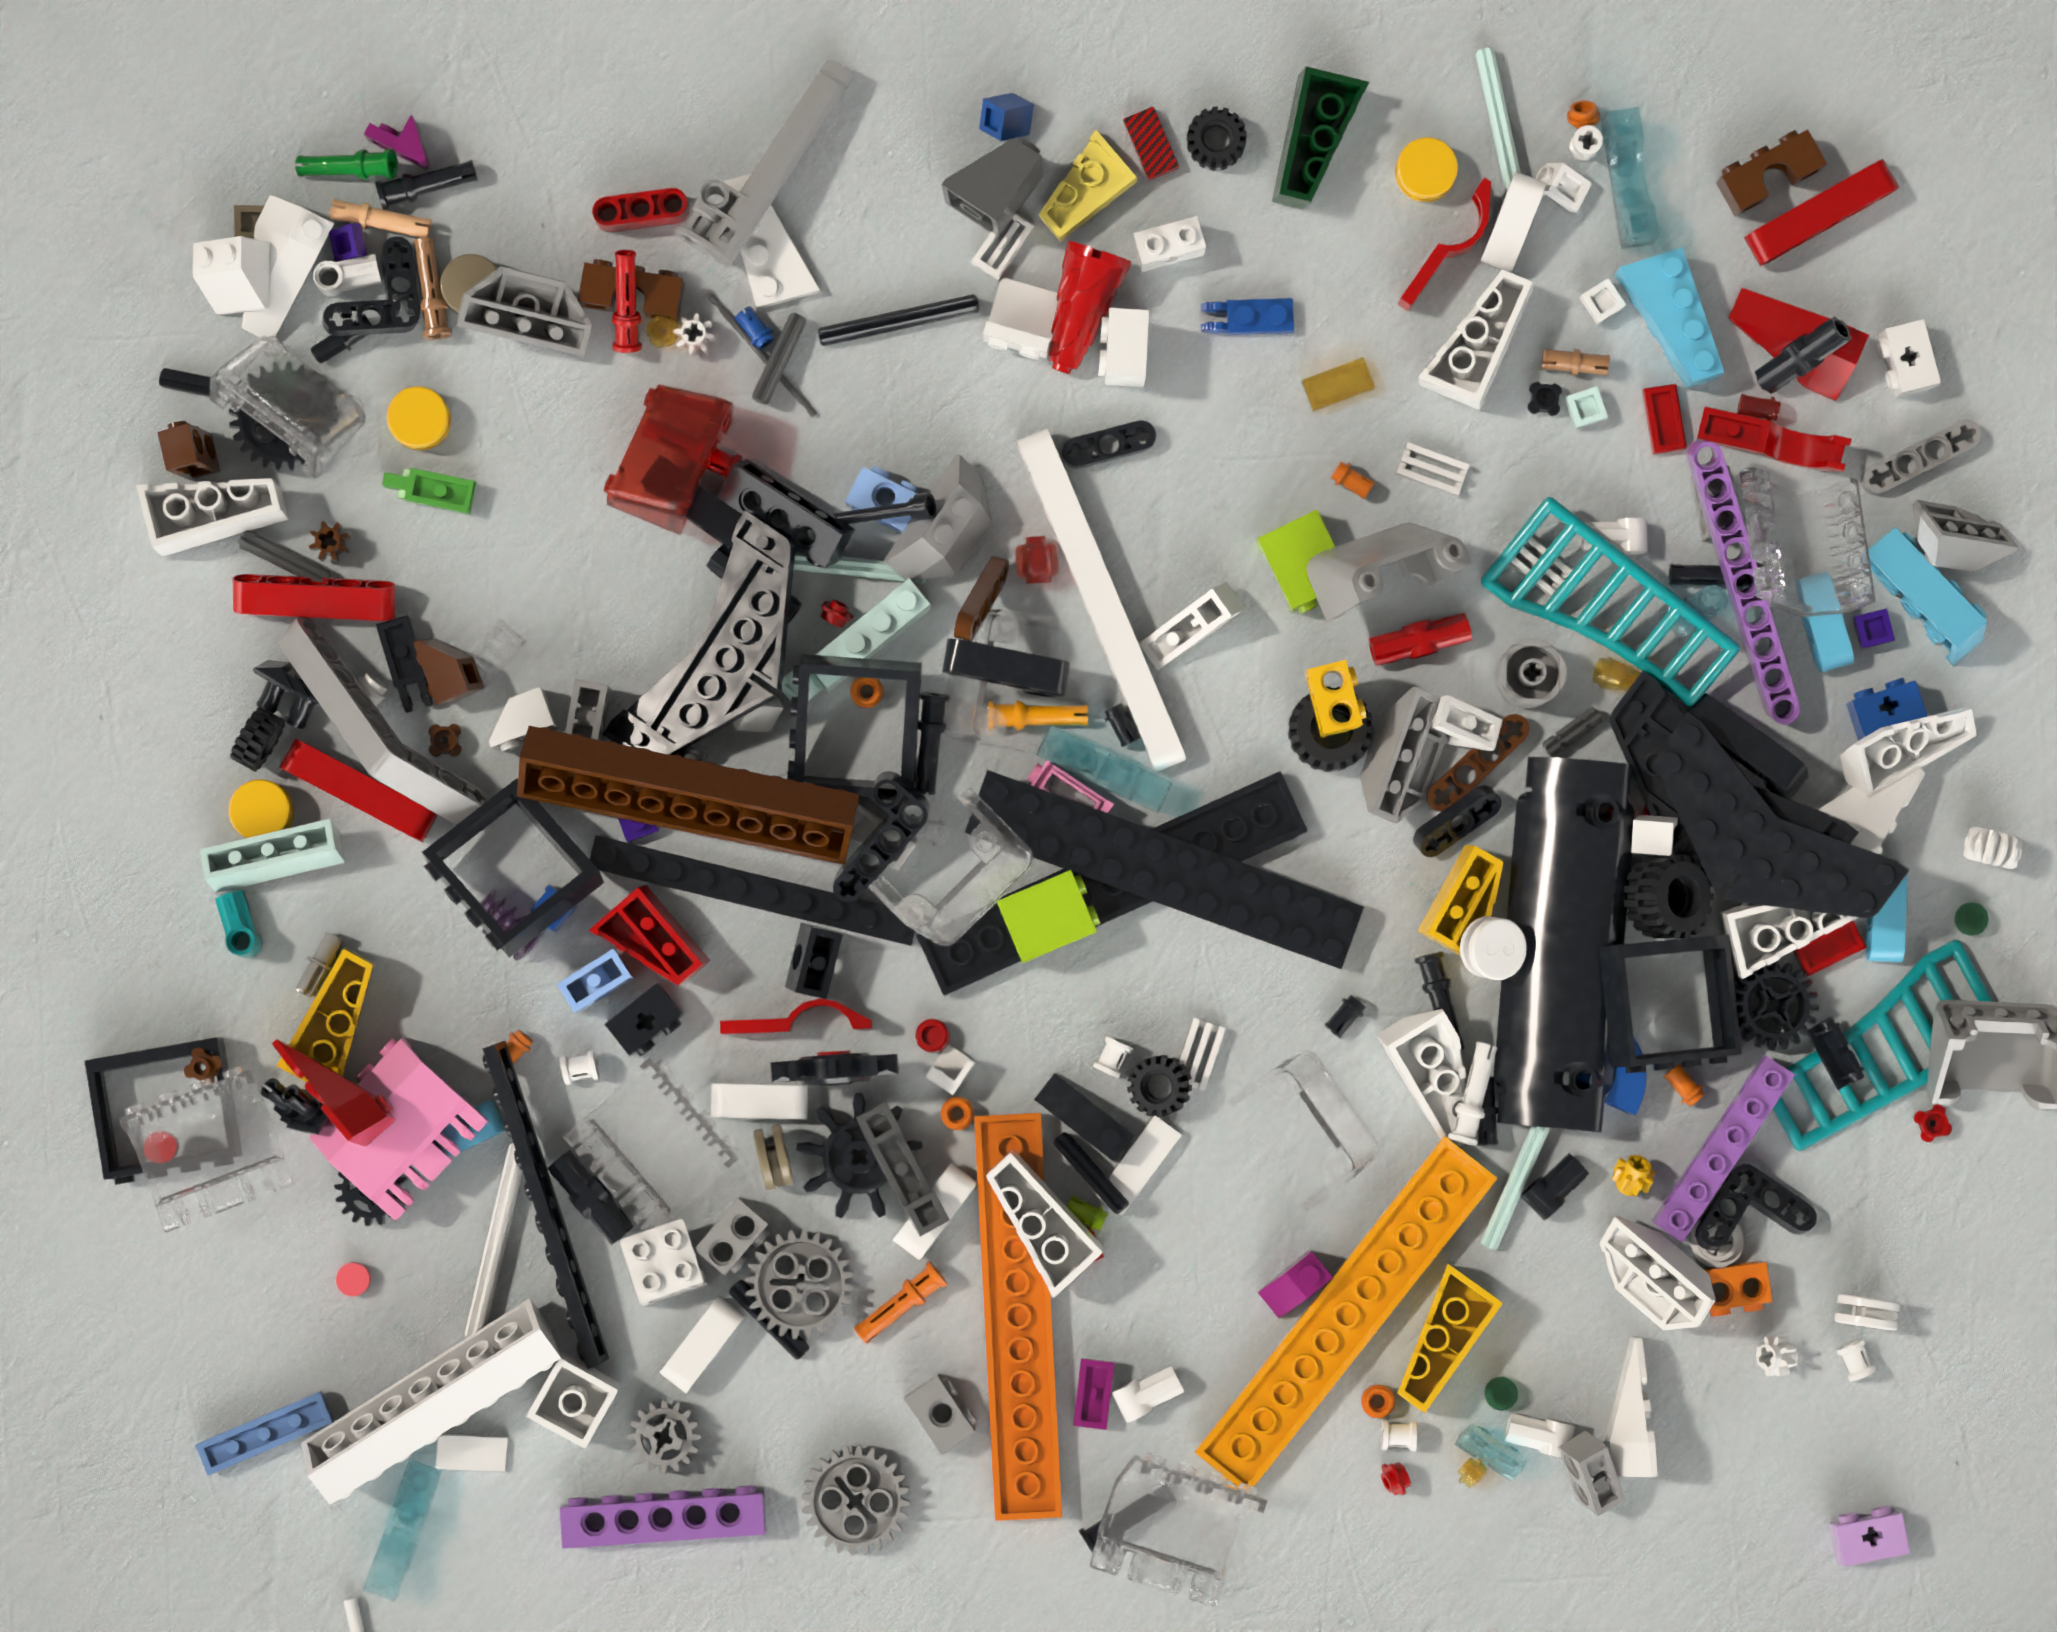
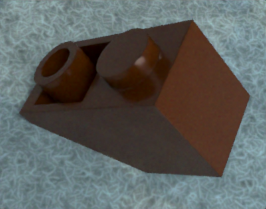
M437 639L418 640L413 643L417 652V662L423 668L428 682L429 694L434 699L436 705L454 703L485 689L472 656Z

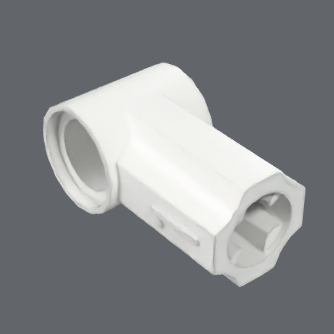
M375 254L338 262L323 261L315 267L313 272V279L318 290L328 297L337 296L343 291L382 284ZM325 273H336L338 275L337 282L331 286L323 285L321 278Z
M1623 518L1618 519L1617 522H1585L1625 555L1647 553V519ZM1581 537L1582 552L1589 551L1592 545Z
M1170 1365L1140 1381L1139 1379L1131 1381L1111 1393L1126 1423L1146 1415L1153 1410L1154 1406L1178 1396L1184 1390Z
M1510 1413L1506 1424L1504 1441L1523 1447L1539 1449L1541 1453L1562 1458L1558 1447L1573 1438L1575 1425L1546 1418L1544 1421Z

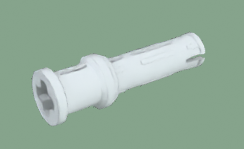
M1476 1042L1474 1058L1463 1100L1455 1108L1458 1114L1453 1133H1449L1448 1139L1477 1146L1478 1141L1475 1138L1480 1119L1485 1117L1484 1109H1482L1483 1100L1498 1047Z

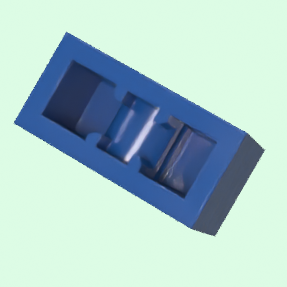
M1904 678L1885 683L1886 690L1874 693L1873 688H1868L1853 694L1855 699L1848 702L1846 706L1858 741L1882 727L1928 716L1916 680L1905 683ZM1883 703L1885 705L1891 704L1892 710L1881 712L1879 706Z

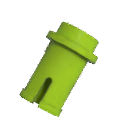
M1072 1195L1067 1205L1069 1210L1081 1222L1090 1226L1092 1231L1094 1228L1101 1230L1109 1213L1103 1210L1104 1206L1101 1205L1098 1208Z

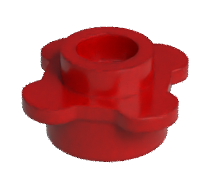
M838 600L825 601L821 605L823 609L820 615L821 618L834 626L844 628L846 622H850L854 617L853 614L848 612L850 608Z
M1936 1104L1933 1105L1931 1110L1925 1112L1917 1111L1914 1114L1913 1120L1919 1125L1921 1130L1920 1138L1924 1142H1932L1935 1137L1948 1136L1952 1132V1125L1949 1124L1948 1118L1945 1115L1946 1110L1942 1105ZM1931 1120L1936 1122L1934 1127L1930 1125Z
M1400 1462L1391 1463L1388 1466L1387 1464L1381 1465L1383 1472L1381 1479L1385 1488L1394 1495L1399 1493L1401 1495L1406 1494L1405 1489L1410 1487L1411 1481L1404 1466Z

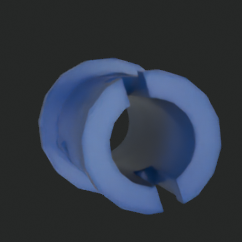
M751 306L744 308L746 313L744 314L741 310L734 319L752 339L751 345L753 347L757 346L761 350L774 340L773 329L767 327L761 321Z

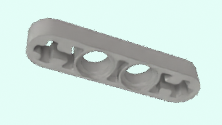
M1971 420L1960 421L1871 465L1861 475L1862 488L1871 495L1883 494L1970 451L1981 440L1982 433L1980 427ZM1960 428L1965 432L1969 430L1972 432L1973 436L1969 438L1970 444L1966 440H1962L1953 446L1951 445L1949 440L1961 434ZM1930 442H1939L1944 447V455L1941 459H1933L1928 455L1927 446ZM1909 456L1913 459L1915 469L1912 473L1904 474L1899 470L1898 460L1900 457ZM1886 463H1889L1893 475L1881 482L1882 488L1878 484L1871 485L1869 479L1873 477L1872 471L1876 475H1880L1889 470V467L1886 466Z

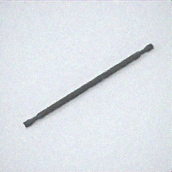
M714 295L710 296V302L719 309L724 318L759 358L767 364L769 358L766 354L759 350L757 346L753 347L751 345L752 339L719 304ZM782 374L780 382L806 408L811 417L817 414L815 410L806 403V400Z

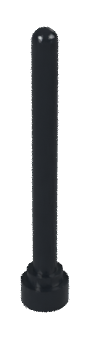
M927 492L915 494L913 498H910L905 503L831 514L847 524L909 515L921 521L935 517L936 502L933 495Z

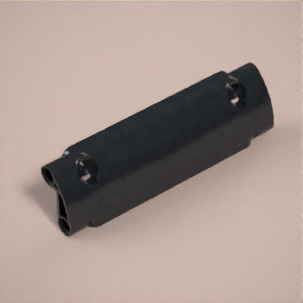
M1528 757L1525 787L1531 788L1532 792L1522 793L1516 804L1507 919L1517 924L1525 936L1527 951L1523 965L1518 972L1507 979L1501 980L1496 1047L1498 1048L1495 1054L1494 1080L1498 1087L1507 1089L1506 1093H1499L1497 1123L1602 1132L1604 1102H1602V1099L1612 1088L1614 1068H1612L1599 947L1621 945L1625 941L1627 907H1624L1623 900H1627V893H1623L1624 886H1628L1629 883L1626 878L1631 868L1633 819H1635L1634 809L1627 799L1628 795H1630L1631 764L1571 758ZM1587 805H1592L1591 818L1585 815ZM1615 810L1614 817L1612 818V811ZM1564 1072H1570L1569 1085H1563ZM1592 1075V1084L1590 1086L1589 1080Z

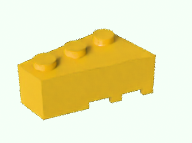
M1464 845L1417 932L1461 957L1460 942L1466 928L1474 920L1492 915L1493 904L1496 903L1503 861L1475 845Z

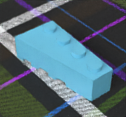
M1683 247L1619 267L1614 274L1620 285L1622 284L1629 295V300L1634 308L1638 309L1648 325L1647 328L1661 345L1666 358L1686 389L1718 379L1724 373V369Z
M1895 527L1865 552L1864 563L1891 595L1896 596L1899 593L1902 596L1900 602L1904 610L1912 619L1918 620L1920 618L1924 622L1923 627L1927 631L1925 635L1934 645L1937 642L1944 645L1950 652L1945 658L1954 666L1983 641L1987 625L1985 618L1987 616L1976 603L1970 604L1962 596L1964 593L1961 587L1954 580H1947L1939 572L1941 570L1940 567H1935L1926 560L1916 549L1918 545L1911 535L1907 532L1902 534Z

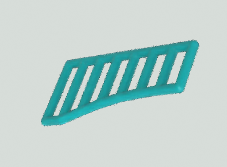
M1547 497L1543 500L1481 578L1482 586L1509 607L1573 630L1603 645L1641 671H1647L1663 687L1687 706H1694L1740 651V646L1737 642L1553 497ZM1552 513L1566 526L1515 590L1511 592L1497 579L1548 515ZM1576 534L1592 545L1590 550L1545 605L1524 599ZM1602 555H1605L1619 566L1577 618L1557 611ZM1629 575L1645 587L1608 633L1590 625V622ZM1657 596L1671 609L1635 651L1621 642L1620 638L1650 601ZM1682 616L1695 626L1697 630L1663 670L1647 658ZM1707 637H1709L1724 650L1691 690H1689L1677 681L1675 676Z
M1952 940L1924 955L1872 1010L1843 1032L1848 1045L1851 1044L1878 1095L1860 1103L1851 1085L1848 1084L1838 1091L1849 1110L1831 1119L1806 1073L1822 1062L1816 1050L1786 1067L1787 1070L1795 1074L1793 1079L1796 1081L1820 1125L1802 1135L1785 1102L1780 1097L1773 1110L1795 1150L1802 1151L1927 1084L1929 1067L1920 1072L1918 1071L1887 1012L1902 999L1930 1050L1932 1026L1911 988L1925 973L1940 1001L1955 1000L1936 966L1937 963L1953 955L1978 1001L1994 1002L1959 940ZM1875 1023L1878 1024L1907 1077L1906 1080L1891 1088L1861 1036Z

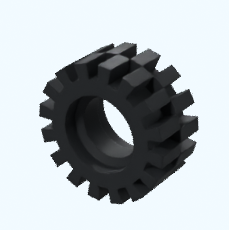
M1218 106L1212 107L1209 111L1207 109L1202 110L1199 116L1196 115L1188 128L1186 141L1188 152H1191V158L1194 162L1197 160L1202 168L1208 166L1210 170L1215 171L1216 168L1225 170L1228 165L1231 164L1233 166L1237 159L1241 158L1246 145L1247 131L1244 130V122L1242 120L1239 121V115L1235 112L1233 114L1229 113V109L1225 107L1223 110H1218ZM1212 127L1223 128L1229 135V144L1224 149L1218 151L1208 148L1204 142V134L1208 129Z
M258 707L251 714V718L247 719L244 728L240 730V735L234 742L236 744L231 750V759L254 772L257 769L259 770L262 764L267 761V757L273 752L274 746L277 745L278 738L282 735V730L285 727V720L263 707Z
M1168 1055L1154 1056L1142 1060L1139 1065L1132 1069L1134 1073L1128 1078L1131 1086L1127 1087L1128 1093L1132 1092L1133 1097L1130 1098L1132 1104L1137 1103L1139 1106L1136 1109L1140 1112H1147L1146 1115L1150 1117H1164L1184 1107L1183 1104L1188 1102L1190 1098L1188 1092L1192 1091V1085H1189L1188 1080L1192 1079L1191 1075H1186L1184 1071L1187 1067L1184 1064H1178L1179 1060L1175 1057L1168 1058ZM1155 1073L1166 1075L1171 1082V1092L1164 1099L1154 1097L1149 1091L1148 1083Z

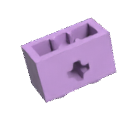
M1883 1506L1871 1509L1872 1515L1859 1517L1857 1512L1839 1515V1521L1830 1523L1837 1562L1845 1567L1911 1554L1903 1514L1892 1510L1891 1506ZM1868 1527L1876 1531V1534L1870 1538L1871 1542L1862 1537V1535L1868 1533Z

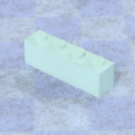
M907 579L816 655L870 659L930 610L931 605L914 583ZM815 674L828 692L848 677Z
M331 819L200 849L204 879L215 893L345 863L340 831Z

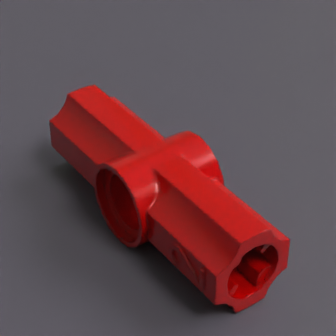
M1462 613L1432 622L1430 619L1415 622L1401 627L1402 630L1368 639L1370 653L1375 666H1382L1409 657L1412 660L1439 652V649L1472 641V635L1466 614Z

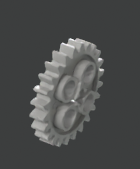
M805 1229L802 1230L799 1238H796L794 1232L789 1230L786 1241L777 1234L775 1235L776 1246L771 1245L767 1241L763 1243L767 1253L763 1254L756 1251L754 1256L759 1261V1264H749L747 1267L755 1273L754 1276L745 1278V1282L752 1284L754 1289L747 1291L745 1296L755 1297L756 1299L749 1308L761 1309L762 1312L758 1315L757 1321L767 1317L770 1320L767 1330L772 1329L775 1325L780 1326L779 1336L781 1337L786 1333L787 1329L791 1330L792 1339H797L800 1330H803L807 1339L811 1338L812 1328H815L821 1335L824 1333V1322L833 1328L836 1323L832 1316L834 1314L839 1317L845 1315L839 1306L841 1304H851V1300L845 1297L844 1293L853 1291L854 1287L845 1284V1280L851 1278L854 1274L843 1271V1267L850 1261L849 1259L838 1260L837 1257L842 1249L838 1248L832 1252L829 1249L832 1239H828L824 1244L819 1243L820 1233L818 1232L811 1240L808 1239ZM785 1257L792 1262L793 1270L791 1274L782 1275L777 1272L775 1263L778 1258ZM819 1260L826 1266L824 1277L816 1278L810 1274L809 1264L811 1261ZM798 1276H802V1282L826 1283L829 1285V1289L822 1290L806 1287L802 1289L801 1293H797L795 1286L771 1285L770 1280L778 1279L792 1282ZM776 1291H784L789 1295L790 1304L786 1309H780L774 1305L772 1297ZM809 1294H818L822 1298L823 1308L820 1311L814 1312L808 1309L806 1299Z
M858 1444L856 1452L851 1454L848 1446L844 1445L842 1456H839L833 1449L830 1451L832 1461L828 1462L822 1457L819 1459V1463L823 1468L821 1471L811 1468L810 1473L816 1478L815 1481L805 1480L804 1485L811 1489V1493H805L801 1496V1499L810 1502V1505L802 1509V1513L813 1515L806 1525H817L819 1527L814 1535L815 1538L823 1534L827 1536L825 1547H828L833 1541L837 1542V1553H840L846 1545L849 1546L851 1556H854L857 1546H861L864 1554L867 1555L869 1544L872 1543L878 1550H881L880 1539L884 1538L891 1543L893 1537L890 1530L902 1531V1527L897 1522V1519L908 1518V1514L900 1510L901 1507L911 1504L910 1500L902 1498L903 1494L910 1491V1487L899 1485V1482L906 1475L905 1473L897 1475L893 1473L898 1465L897 1462L891 1463L888 1466L885 1464L887 1453L882 1454L879 1459L874 1457L875 1447H872L868 1454H863L862 1446ZM854 1467L864 1469L867 1474V1480L859 1485L853 1484L848 1478L850 1469ZM837 1476L842 1478L854 1495L859 1493L864 1495L861 1502L876 1517V1523H872L859 1505L855 1504L851 1507L848 1504L851 1497L835 1481ZM828 1490H836L840 1493L842 1502L836 1507H830L823 1501V1494ZM881 1492L887 1495L889 1498L888 1507L883 1510L875 1509L870 1502L873 1494ZM851 1515L861 1517L864 1522V1528L859 1532L849 1531L845 1526L847 1517Z

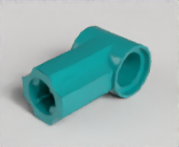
M244 890L232 891L215 898L226 935L225 944L228 951L243 958L256 956L262 948V938L256 931ZM247 933L250 936V945L247 949L240 951L237 947L238 938Z

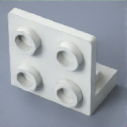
M678 1219L620 1240L641 1305L647 1306L708 1285L705 1273L699 1267L683 1219Z

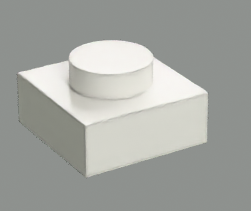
M1609 278L1579 297L1597 325L1626 307L1625 302Z

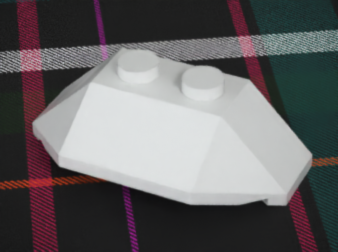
M1620 1216L1614 1217L1600 1241L1602 1252H1605L1607 1266L1615 1289L1662 1330L1699 1327L1716 1300L1710 1275L1660 1232Z

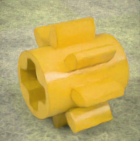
M1630 1155L1627 1161L1622 1158L1618 1159L1613 1169L1612 1180L1616 1181L1617 1189L1624 1195L1637 1196L1640 1190L1644 1193L1649 1192L1654 1183L1655 1171L1651 1170V1164L1646 1158L1639 1155Z

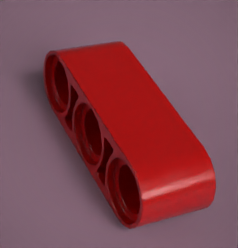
M677 188L605 196L599 198L592 207V214L597 226L601 230L611 233L678 224L686 220L690 213V206L686 195ZM672 199H678L683 203L681 209L675 213L666 211V204ZM641 203L649 205L650 210L647 215L643 217L633 215V209L636 205ZM606 208L617 210L616 217L611 221L600 219L601 212Z

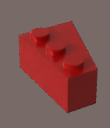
M647 885L637 887L588 930L615 945L622 952H626L638 959L643 965L676 985L687 982L711 961Z

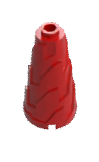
M1068 241L1062 265L1063 272L1056 296L1058 304L1051 329L1053 334L1049 351V361L1053 362L1051 369L1070 374L1072 369H1078L1089 346L1093 345L1102 323V317L1108 315L1109 308L1112 306L1117 291L1125 280L1131 265L1130 260L1087 245Z

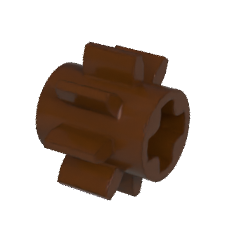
M322 521V529L318 532L310 531L315 537V543L309 545V548L314 551L321 550L318 556L319 560L324 561L328 555L337 563L339 562V554L350 552L345 547V541L349 540L351 535L348 533L339 534L342 525L338 522L333 528H330L326 522ZM326 537H333L337 543L334 547L331 545L327 547L323 541Z

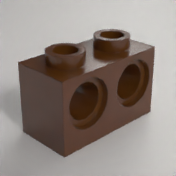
M187 421L170 423L167 425L168 429L157 432L166 471L188 480L220 472L212 433L200 429L199 426L191 425Z

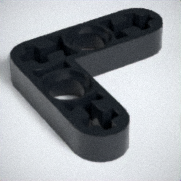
M399 236L390 237L383 245L381 258L386 300L330 304L326 307L322 319L323 327L327 333L333 336L405 333L412 331L416 327L420 317L413 249L407 239ZM393 247H399L400 252H405L401 257V268H395V255L389 254L392 252ZM396 277H404L409 281L410 288L407 291L398 292L392 287L391 281ZM406 300V313L413 315L409 317L408 322H403L399 316L396 317L400 313V301ZM367 310H374L380 315L381 320L376 325H368L362 320V313ZM352 311L357 312L355 320L357 326H352L353 319H346L351 318ZM334 313H339L340 317L345 319L342 322V326H336L335 321L329 320L333 318Z
M1742 1164L1728 1174L1698 1224L1695 1238L1697 1243L1706 1250L1720 1248L1728 1241L1749 1205L1795 1235H1801L1811 1230L1816 1224L1817 1214L1810 1204L1750 1164ZM1746 1174L1749 1184L1742 1188L1739 1193L1734 1192L1742 1180L1739 1176ZM1766 1191H1773L1778 1195L1780 1203L1777 1208L1769 1207L1764 1200ZM1722 1199H1730L1734 1202L1736 1212L1733 1216H1728L1721 1210L1720 1203ZM1788 1203H1790L1791 1206L1787 1208L1788 1212L1782 1215L1781 1212L1788 1206ZM1798 1212L1804 1214L1802 1218L1804 1223L1801 1225L1796 1223L1797 1217L1794 1215ZM1717 1221L1722 1222L1723 1224L1715 1232L1717 1238L1712 1241L1709 1240V1232L1707 1230L1715 1226Z

